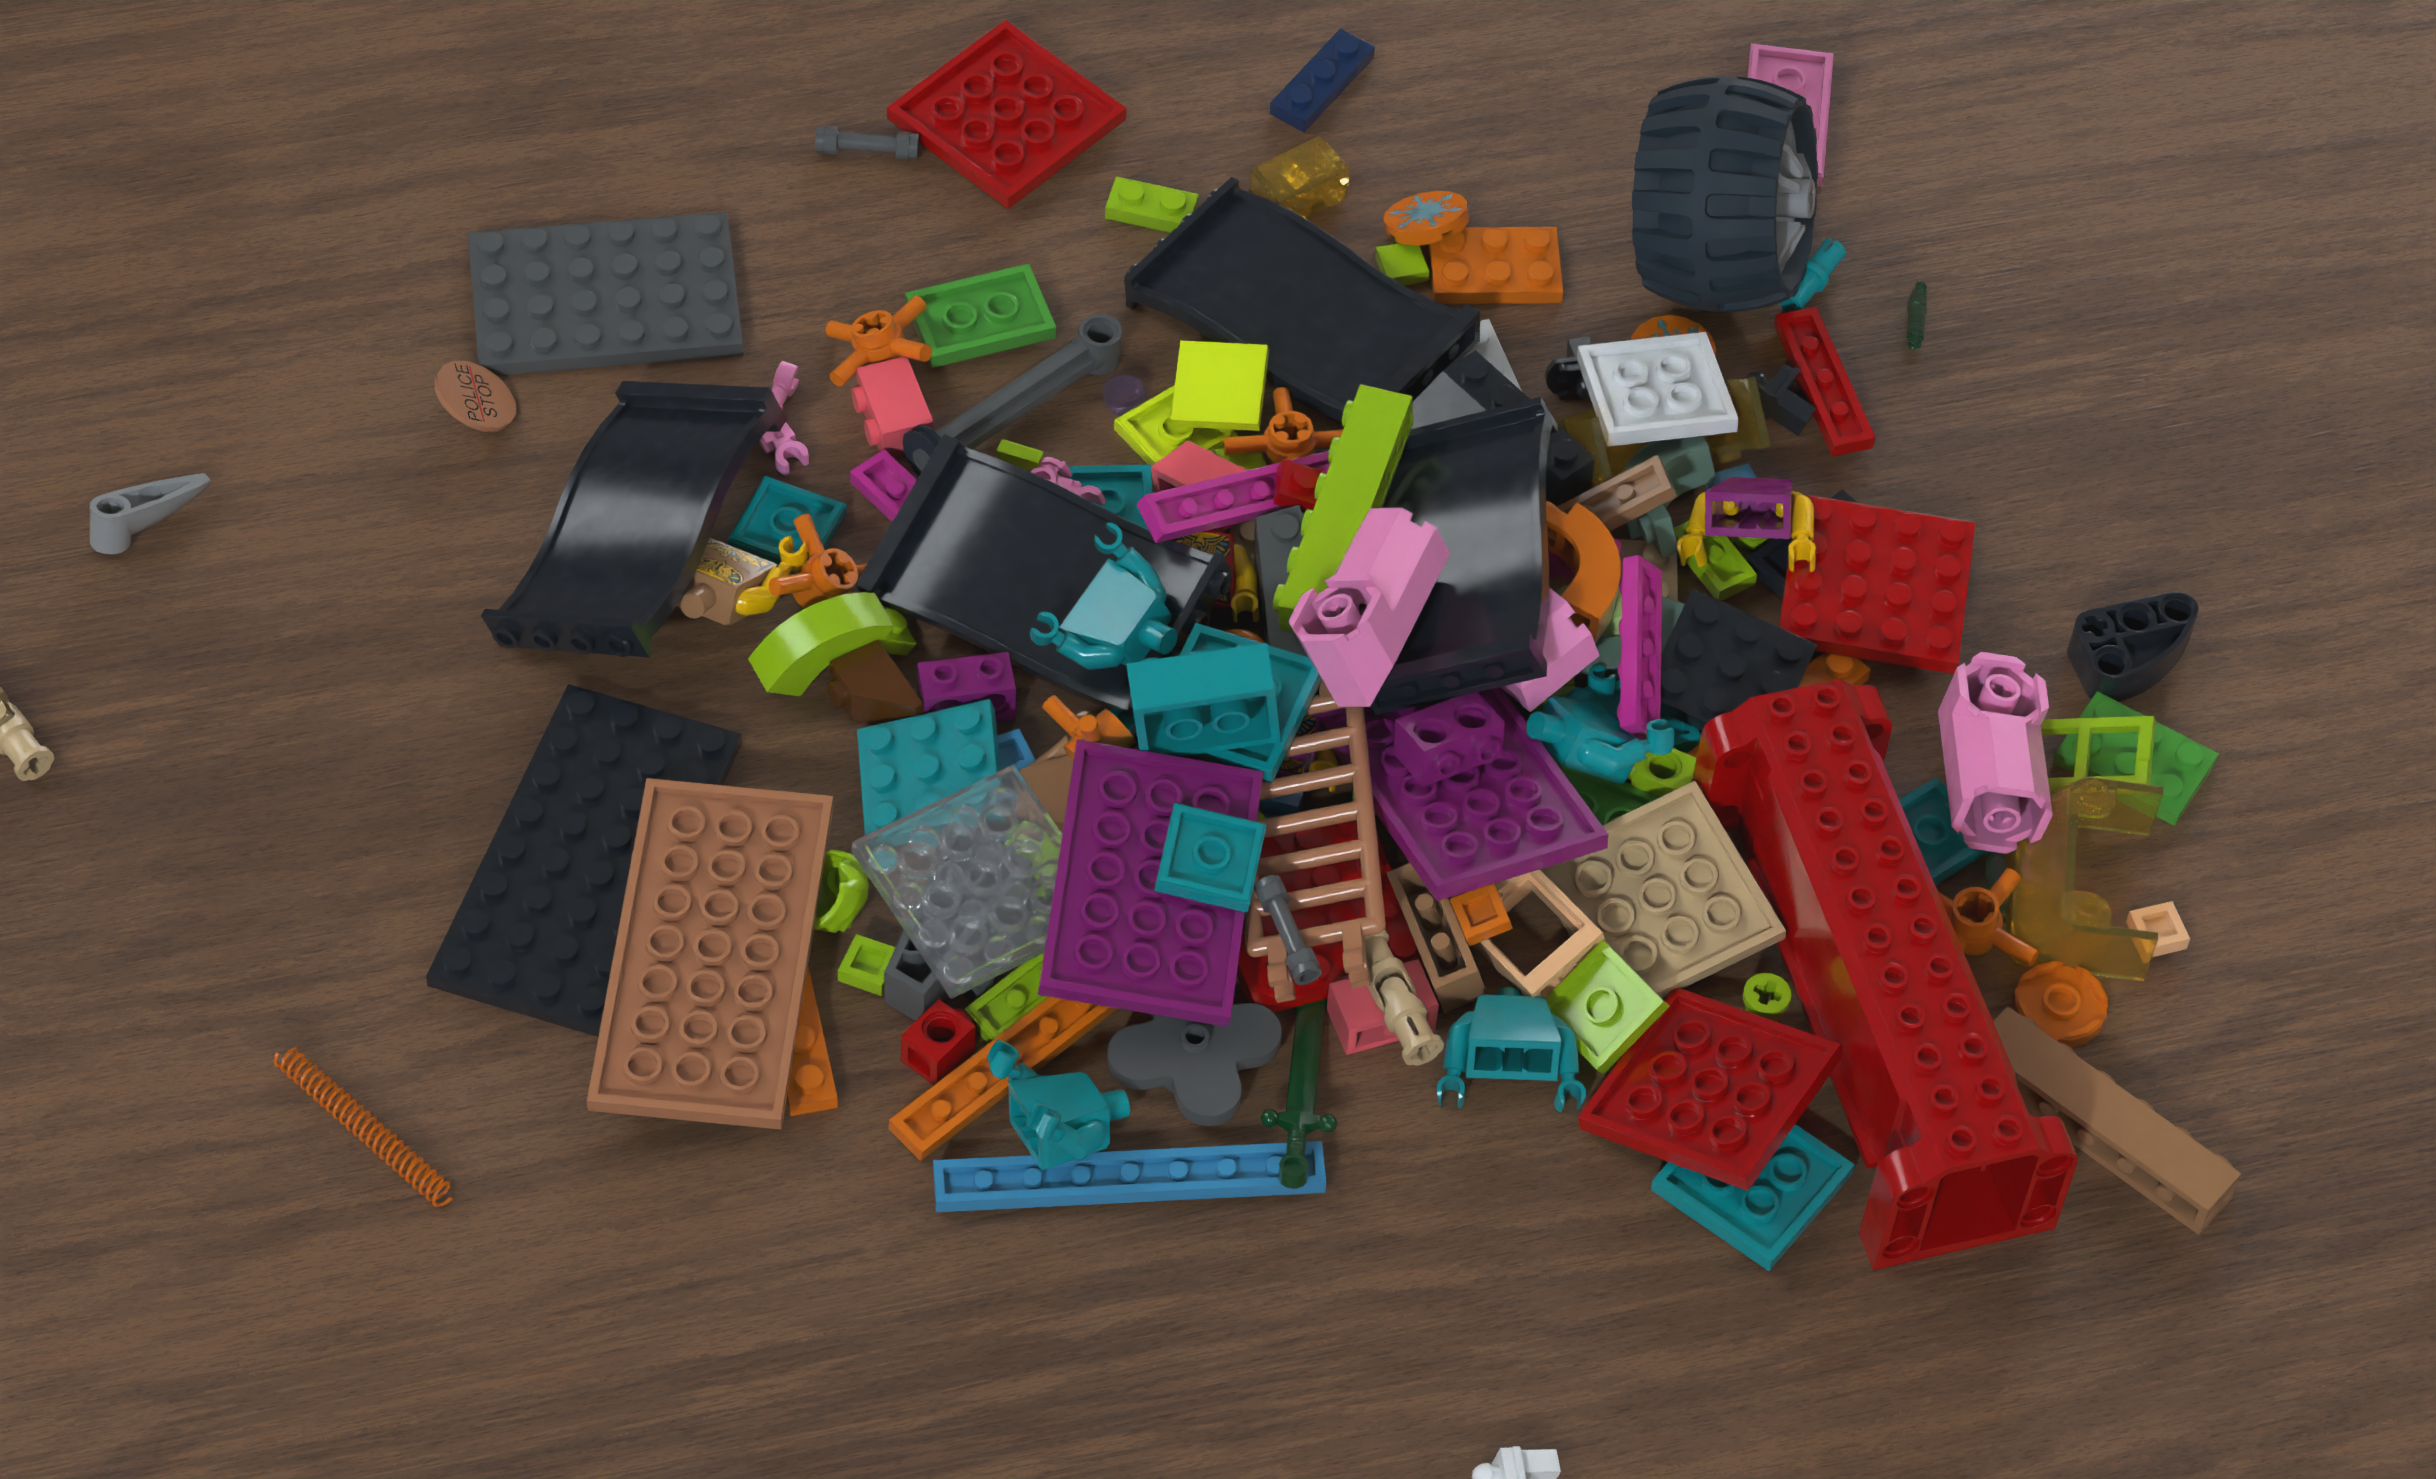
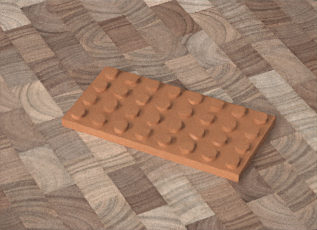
M646 779L587 1096L588 1111L782 1130L826 858L825 853L827 851L833 815V796Z

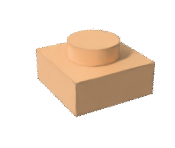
M2173 901L2129 911L2126 923L2143 959L2187 949L2190 937Z

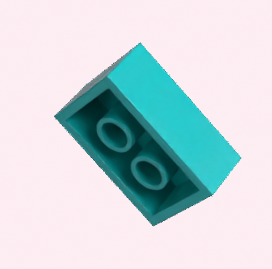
M1267 643L1254 645L1240 644L1234 648L1208 652L1193 651L1187 655L1161 659L1146 658L1140 662L1126 664L1139 750L1183 757L1281 742L1275 686Z

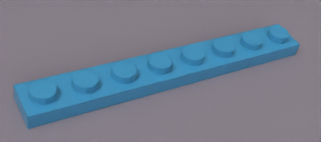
M1322 1141L1306 1142L1305 1159L1308 1161L1309 1166L1308 1180L1303 1187L1297 1189L1286 1188L1279 1181V1163L1286 1156L1287 1143L1094 1152L1085 1159H1074L1044 1170L1040 1169L1032 1155L933 1160L936 1212L1325 1193L1326 1174Z

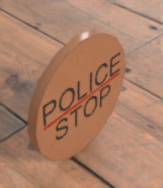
M452 361L444 364L434 378L435 392L440 403L454 418L468 427L482 432H498L507 428L516 415V402L510 389L497 375L483 366L469 361Z

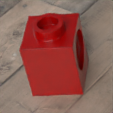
M940 999L901 1035V1062L933 1086L959 1067L975 1052V1025L964 1011L959 1008L952 1009ZM940 1038H942V1039H947V1040H949V1041H946V1042H936V1041H934V1040H935V1039H940Z

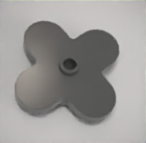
M1255 1003L1233 1005L1228 1027L1150 1014V1022L1127 1026L1119 1030L1111 1038L1107 1050V1067L1113 1079L1124 1087L1134 1090L1158 1087L1161 1090V1086H1163L1168 1091L1173 1092L1179 1111L1189 1121L1203 1126L1220 1125L1230 1120L1240 1107L1242 1087L1238 1075L1239 1071L1265 1065L1277 1055L1281 1044V1024L1277 1016L1270 1009Z

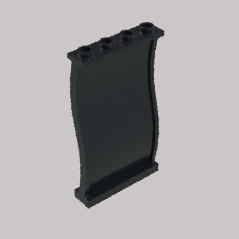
M1231 177L1219 189H1214L1200 207L1193 213L1187 214L1172 233L1166 238L1160 239L1155 244L1153 250L1139 263L1133 264L1124 276L1127 307L1133 310L1139 304L1163 312L1187 324L1214 342L1268 345L1269 356L1266 380L1277 388H1288L1291 397L1341 422L1346 402L1348 400L1354 401L1360 384L1412 396L1413 402L1442 371L1461 360L1480 342L1479 310L1468 304L1457 310L1408 289L1383 274L1322 228L1297 213L1266 198L1240 189L1239 180Z
M622 381L615 392L619 403L599 425L584 447L568 478L544 541L529 570L512 595L498 610L484 609L481 614L499 646L650 658L653 652L649 644L650 639L669 618L694 576L725 496L739 468L761 437L767 431L780 432L787 420L771 388Z
M1541 397L1411 429L1382 508H1404L1413 514L1410 520L1413 523L1422 527L1424 521H1427L1436 526L1450 555L1392 670L1369 707L1374 716L1547 676V661L1543 655L1549 606L1546 465L1550 434L1558 432V425Z
M944 434L855 585L860 593H875L883 607L894 609L938 627L991 654L1009 652L1012 665L1073 695L1134 719L1127 665L1120 664L1117 667L1089 670L1057 652L1056 645L1053 643L1045 646L1036 645L1030 637L1031 628H1035L1044 634L1051 632L1047 625L1037 620L1038 614L1040 612L1052 613L1057 618L1060 627L1108 558L1116 562L1118 558L1113 553L1104 554L1098 551L1095 546V535L1106 545L1114 544L1117 540L1116 536L1106 528V523H1114L1121 529V542L1127 548L1132 546L1156 570L1167 594L1164 604L1172 615L1171 621L1167 626L1177 631L1176 645L1170 653L1165 655L1150 649L1144 659L1179 656L1195 623L1208 626L1210 611L1217 599H1222L1230 588L1232 572L1222 553L1215 551L1214 555L1174 540L1155 543L1148 529L1134 524L1025 469L964 447L959 440Z

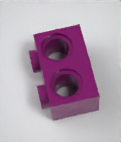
M1009 652L917 663L918 697L924 704V714L990 699L995 708L996 723L1015 721L1016 687Z
M1478 692L1454 697L1395 719L1394 755L1421 786L1424 787L1472 769L1475 766L1477 767L1502 758L1505 721Z

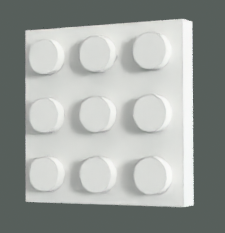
M1706 332L1578 346L1577 361L1607 447L1737 432L1738 416Z

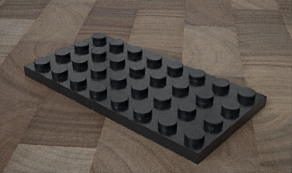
M568 684L426 975L427 986L599 1037L646 779L723 785L742 745L741 733Z

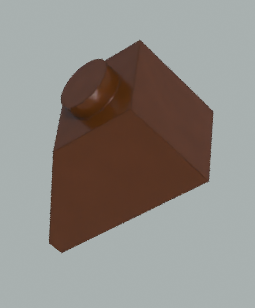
M878 640L830 661V682L827 683L828 694L834 705L838 708L843 706L853 721L878 725L924 714L923 702Z

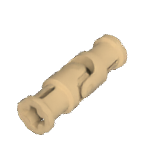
M0 687V754L7 755L14 763V772L20 780H36L50 769L54 761V754L47 746H41L33 736L34 730L21 711L9 702L7 693Z
M1384 929L1382 933L1365 936L1366 957L1371 985L1367 986L1377 1007L1385 1014L1384 1022L1388 1030L1397 1035L1403 1047L1402 1058L1407 1065H1422L1437 1057L1443 1050L1444 1043L1439 1035L1433 1034L1426 1020L1428 1011L1423 1002L1416 997L1415 987L1403 962L1398 958H1394L1387 944L1389 935Z

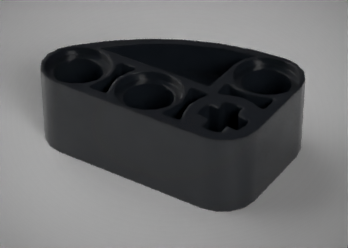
M2169 592L2087 610L2081 613L2076 618L2067 653L2088 697L2092 699L2098 691L2121 702L2145 692L2160 682L2180 660L2189 643L2199 611L2196 601L2186 593Z

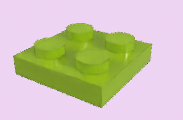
M1604 940L1545 998L1551 1014L1557 1015L1573 1029L1576 1035L1577 1050L1603 1075L1670 1007Z

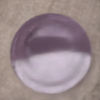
M1127 374L1116 375L1104 384L1103 400L1109 410L1116 415L1122 416L1146 401V386L1135 376Z

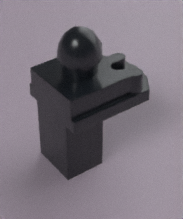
M1589 337L1568 339L1567 358L1553 359L1546 369L1545 380L1547 387L1553 394L1557 393L1560 400L1579 396L1583 400H1591L1577 361L1578 346L1591 345Z
M1783 364L1771 381L1760 372L1748 374L1745 379L1747 388L1752 393L1756 392L1761 395L1753 410L1761 414L1764 419L1768 420L1770 417L1799 436L1816 410V407L1790 391L1801 370L1796 366L1794 369H1791Z

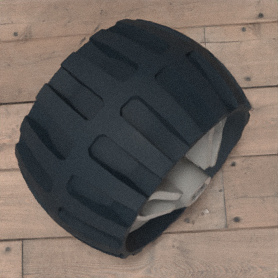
M1716 76L1693 79L1672 85L1658 91V95L1651 99L1646 118L1643 119L1640 130L1641 136L1635 158L1634 188L1632 191V240L1635 247V263L1645 289L1678 304L1713 312H1740L1760 309L1788 300L1797 294L1798 287L1804 279L1808 256L1811 252L1817 206V136L1812 119L1811 106L1806 104V98L1784 87L1758 79L1738 76Z

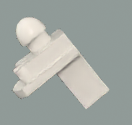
M1520 1446L1500 1448L1491 1465L1490 1463H1483L1474 1468L1472 1479H1557L1561 1472L1557 1449L1521 1450Z

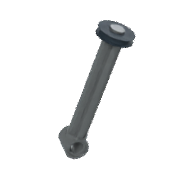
M1094 314L1086 317L1080 323L1078 336L1073 338L1070 344L935 432L928 426L919 424L913 428V431L910 430L905 433L902 440L903 449L915 473L920 476L944 434L959 440L964 447L973 450L1087 373L1096 376L1112 373L1120 362L1122 342L1120 323L1113 317L1104 314Z

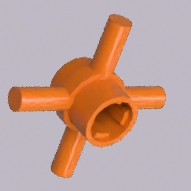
M914 296L893 316L891 313L883 310L871 311L857 318L852 325L834 320L828 322L825 330L826 335L830 338L849 342L854 349V352L830 373L831 381L836 386L842 387L857 373L856 368L900 357H907L922 362L928 361L932 354L931 347L927 344L905 339L903 330L926 309L925 301L919 296Z
M1279 387L1272 393L1276 415L1271 419L1264 435L1224 437L1223 451L1224 455L1266 453L1268 466L1280 463L1282 459L1293 460L1314 455L1316 449L1330 448L1334 436L1341 437L1343 429L1314 431L1311 420L1305 414L1293 411L1289 389Z
M803 514L795 518L793 522L802 543L806 544L808 559L797 574L772 578L769 582L771 594L773 596L793 594L797 603L804 609L835 596L850 594L868 562L855 564L853 559L840 549L830 548L825 550L810 514Z
M1056 695L1049 697L1042 706L1072 737L1063 746L1066 754L1072 761L1077 739L1130 749L1136 744L1130 731L1107 709H1104L1096 717L1087 714L1079 719Z
M2007 868L1990 890L1982 887H1969L1960 891L1954 900L1938 892L1964 954L1979 956L1987 953L1995 946L2029 967L2036 961L2039 950L2002 929L2003 916L1999 907L2021 881L2020 875L2015 870Z

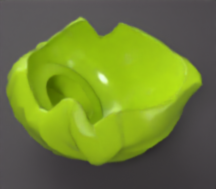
M829 850L825 853L826 858L814 928L836 933L838 930L845 932L846 928L852 927L855 917L862 910L868 898V877L862 862L855 855L841 850Z

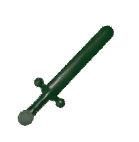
M1326 999L1297 1006L1286 1111L1277 1112L1274 1109H1266L1260 1117L1264 1126L1271 1128L1277 1125L1288 1132L1286 1156L1279 1163V1181L1283 1186L1291 1189L1303 1187L1308 1180L1309 1166L1308 1161L1305 1159L1307 1134L1317 1129L1329 1133L1334 1131L1338 1125L1336 1117L1332 1114H1324L1321 1117L1314 1114Z

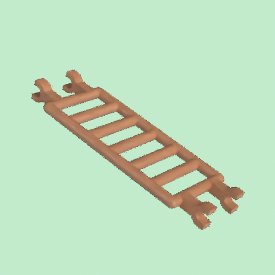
M1321 681L1319 685L1320 694L1314 695L1305 716L1346 708L1347 727L1294 737L1284 758L1349 745L1351 764L1276 778L1273 782L1262 781L1259 801L1352 782L1355 801L1257 820V822L1267 824L1264 838L1356 820L1358 840L1259 859L1254 886L1259 881V878L1269 875L1360 859L1362 878L1288 892L1291 901L1287 904L1289 910L1294 911L1364 897L1366 917L1299 930L1306 947L1343 941V966L1345 973H1349L1350 985L1354 989L1371 985L1366 957L1365 936L1382 933L1386 926L1364 707H1338L1325 684ZM1253 887L1248 912L1244 914L1243 922L1246 953L1251 957L1268 955V983L1270 987H1274L1277 1003L1296 1000L1293 976L1285 960L1288 956L1287 950L1280 934L1263 937L1262 917L1271 914L1270 912H1264Z

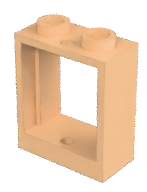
M1539 869L1496 883L1495 886L1506 912L1533 891L1575 934L1526 976L1490 939L1472 946L1514 988L1519 990L1522 996H1531L1532 998L1538 996L1545 999L1602 940L1605 941L1603 932Z

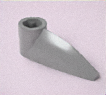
M205 473L187 475L132 486L95 497L90 502L89 507L91 547L103 554H118L126 551L130 547L132 535L161 522L177 512L208 487L211 480Z

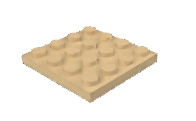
M1696 781L1602 825L1608 833L1607 849L1540 869L1603 932L1605 941L1661 998L1666 997L1670 991L1676 988L1683 989L1786 938L1784 926ZM1561 920V922H1562V924L1564 925V927H1565L1566 931L1568 932L1569 936L1571 937L1573 934H1575V933Z

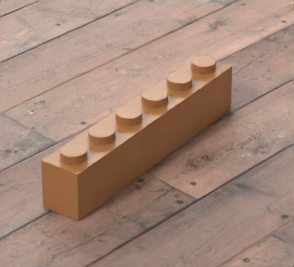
M2007 1006L1993 1021L2016 1074L2015 1082L2028 1112L2038 1118L2057 1116L2062 1119L2073 1145L2198 1235L2232 1199L2242 1173L2237 1171L2226 1158L2212 1153L2194 1140L2187 1130L2173 1125L2156 1113L2153 1107L2145 1100L2135 1098L2117 1085L2110 1075L2096 1070L2078 1057L2071 1047L2057 1042L2040 1030L2037 1024L2029 1017L2020 1015Z

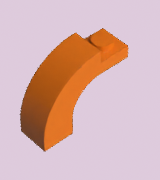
M1546 501L1548 550L1561 557L1568 564L1574 575V579L1561 597L1575 611L1570 618L1576 627L1584 623L1596 643L1609 625L1616 605L1621 577V559L1617 545L1603 522L1584 506L1576 502L1569 513L1566 514L1551 502Z

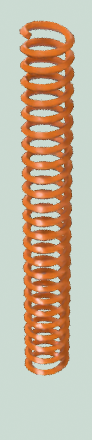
M298 1047L288 1050L283 1056L281 1064L277 1061L279 1053H275L274 1066L279 1067L281 1072L287 1073L289 1079H293L296 1085H300L302 1090H306L307 1095L313 1096V1100L319 1102L322 1108H326V1111L332 1114L333 1118L339 1119L341 1125H346V1129L352 1131L355 1137H359V1140L365 1143L367 1148H372L374 1154H379V1158L385 1160L388 1166H392L393 1171L398 1172L400 1177L405 1178L408 1184L412 1183L414 1189H419V1194L425 1195L426 1200L432 1201L434 1207H442L453 1200L449 1196L445 1201L437 1203L436 1200L443 1197L450 1189V1181H444L443 1175L437 1176V1169L430 1170V1163L424 1164L423 1157L417 1158L416 1151L410 1152V1146H404V1140H397V1134L390 1135L391 1129H384L383 1122L377 1123V1117H371V1111L369 1110L364 1111V1105L357 1106L358 1100H351L350 1093L344 1094V1088H338V1082H331V1076L325 1077L324 1070L318 1071V1065H312V1059H305V1053L299 1054ZM295 1051L293 1056L288 1061H286L288 1056ZM301 1057L300 1061L294 1067H292L293 1064ZM306 1063H308L307 1066L299 1073L300 1069ZM312 1069H314V1071L312 1072V1074L305 1079V1077L307 1076V1074H308ZM321 1074L319 1079L314 1084H312L315 1078ZM327 1080L326 1084L320 1090H318L320 1086ZM331 1087H333V1089L325 1096V1094L327 1093V1091H328ZM340 1092L338 1097L334 1101H332L334 1096ZM347 1097L345 1102L340 1107H338L339 1104ZM351 1104H353V1106L345 1113V1111L347 1110V1108H348ZM360 1109L358 1114L354 1118H352V1116ZM365 1115H367V1116L365 1117V1119H364L360 1124H358V1123L360 1122V1120H361ZM373 1121V1123L365 1130L367 1125ZM378 1127H380V1128L378 1129V1131H377L374 1135H372L373 1132H374ZM384 1133H386V1135L378 1142V1140L380 1139V1137H381ZM393 1138L390 1144L387 1147H385L386 1144ZM397 1145H399L398 1148L393 1153H391L394 1150V1148ZM410 1157H412V1159L405 1165V1163L407 1162V1160H408ZM425 1169V1171L418 1177L421 1171ZM444 1186H446V1187L444 1188V1190H443L440 1194H438V1193L440 1192V1190H441Z

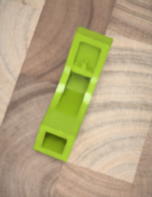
M850 593L823 600L791 616L775 628L758 645L748 660L767 692L801 696L818 674L829 666L830 661L876 640L881 643L887 653L907 656L916 645V641L907 628L905 618L894 609H884L875 593Z

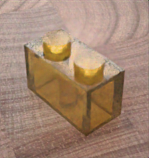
M1320 135L1250 169L1249 193L1273 201L1306 218L1308 215L1326 206H1333L1347 197L1350 168Z

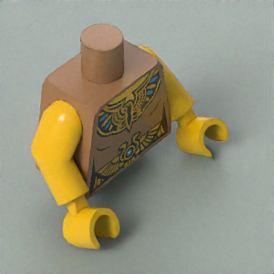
M792 536L784 537L779 543L781 563L777 567L778 564L709 538L699 566L676 606L680 607L682 612L689 618L695 619L703 616L723 625H732L749 615L767 613L780 598V596H773L769 590L770 580L776 577L789 576L791 571H800L802 565L808 559L806 544L803 543L797 552L792 553L794 548Z

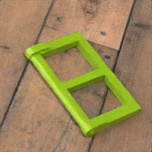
M2155 717L2044 719L2041 724L2042 735L2078 734L2074 777L2048 778L2050 792L2149 791L2156 728ZM2139 732L2134 775L2088 777L2093 734Z

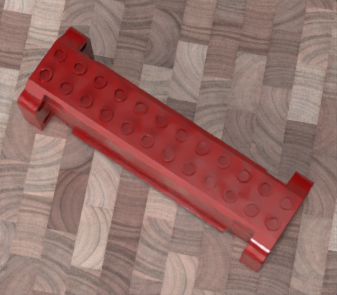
M1841 679L1754 696L1732 712L1724 713L1711 719L1704 726L1701 733L1693 781H1696L1725 831L1738 829L1750 860H1746L1745 864L1786 930V938L1777 942L1776 945L1812 1034L1841 1044L1842 1058L1829 1077L1866 1169L1876 1167L1858 1234L1872 1269L1877 1270L2055 1229L2078 1163V1156L2062 1119L2057 1116L2038 1118L2029 1114L2014 1079L2016 1074L1883 764L1892 731V722L1878 690L1871 685L1853 686Z

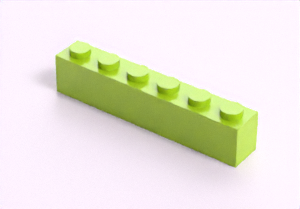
M1360 384L1354 401L1348 400L1346 402L1342 416V426H1344L1341 437L1334 436L1329 449L1328 461L1331 464L1328 472H1321L1317 479L1314 494L1315 499H1317L1313 510L1307 509L1301 525V536H1303L1299 547H1292L1287 562V573H1289L1285 585H1278L1274 595L1273 610L1278 611L1280 630L1294 633L1288 621L1302 594L1314 588L1317 594L1327 589L1328 586L1325 581L1334 575L1368 511L1371 508L1383 507L1414 422L1412 396Z

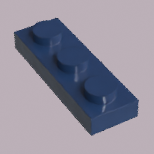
M1340 28L1270 102V115L1305 133L1373 60L1375 46Z

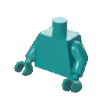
M1106 523V528L1116 536L1117 540L1114 544L1106 545L1096 535L1094 542L1098 551L1104 554L1113 553L1118 558L1116 562L1108 558L1060 627L1057 618L1052 613L1040 612L1037 620L1047 625L1051 632L1044 634L1035 628L1030 630L1031 640L1036 645L1045 646L1053 643L1056 645L1057 652L1089 670L1140 662L1146 657L1150 649L1163 655L1168 654L1176 645L1178 637L1177 631L1167 626L1171 621L1172 615L1164 604L1167 594L1156 570L1132 546L1127 548L1121 542L1122 531L1114 523Z
M1596 665L1588 671L1587 687L1584 689L1577 687L1563 697H1550L1540 712L1531 714L1527 721L1526 730L1530 738L1539 740L1548 753L1565 767L1624 785L1634 764L1646 759V753L1665 755L1672 751L1674 746V729L1668 728V723L1664 719L1650 721L1646 726L1647 739L1639 741L1636 737L1620 728V722L1599 703L1591 702L1592 699L1596 701L1610 700L1615 691L1616 675L1612 674L1605 678V666Z
M1504 987L1495 995H1481L1477 997L1475 1010L1465 1012L1449 1028L1442 1067L1447 1070V1073L1437 1083V1103L1440 1107L1442 1105V1095L1448 1090L1458 1092V1109L1464 1105L1465 1084L1460 1076L1461 1072H1466V1078L1557 1081L1558 1076H1561V1084L1553 1100L1555 1109L1561 1113L1565 1104L1564 1094H1570L1576 1099L1577 1111L1580 1110L1586 1098V1090L1581 1082L1575 1080V1074L1580 1073L1576 1035L1573 1029L1557 1015L1551 1014L1546 999L1538 996L1533 998L1531 996H1522L1521 992L1516 988Z
M997 1040L987 1054V1060L990 1063V1070L996 1078L1005 1079L1008 1076L1009 1122L1041 1170L1074 1159L1082 1160L1094 1152L1106 1149L1110 1144V1121L1129 1117L1130 1104L1127 1094L1123 1089L1101 1094L1090 1077L1082 1072L1051 1076L1040 1075L1024 1063L1015 1065L1020 1054L1011 1044L1001 1040Z

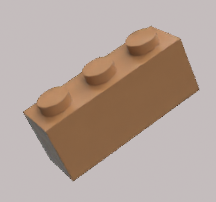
M1410 863L1386 872L1443 1012L1447 1013L1474 1002L1481 995H1488L1449 898L1436 901Z

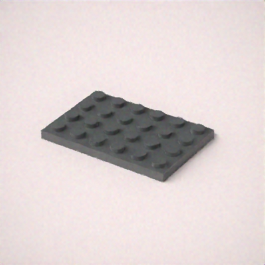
M727 212L468 233L478 364L497 376L743 355L742 331Z

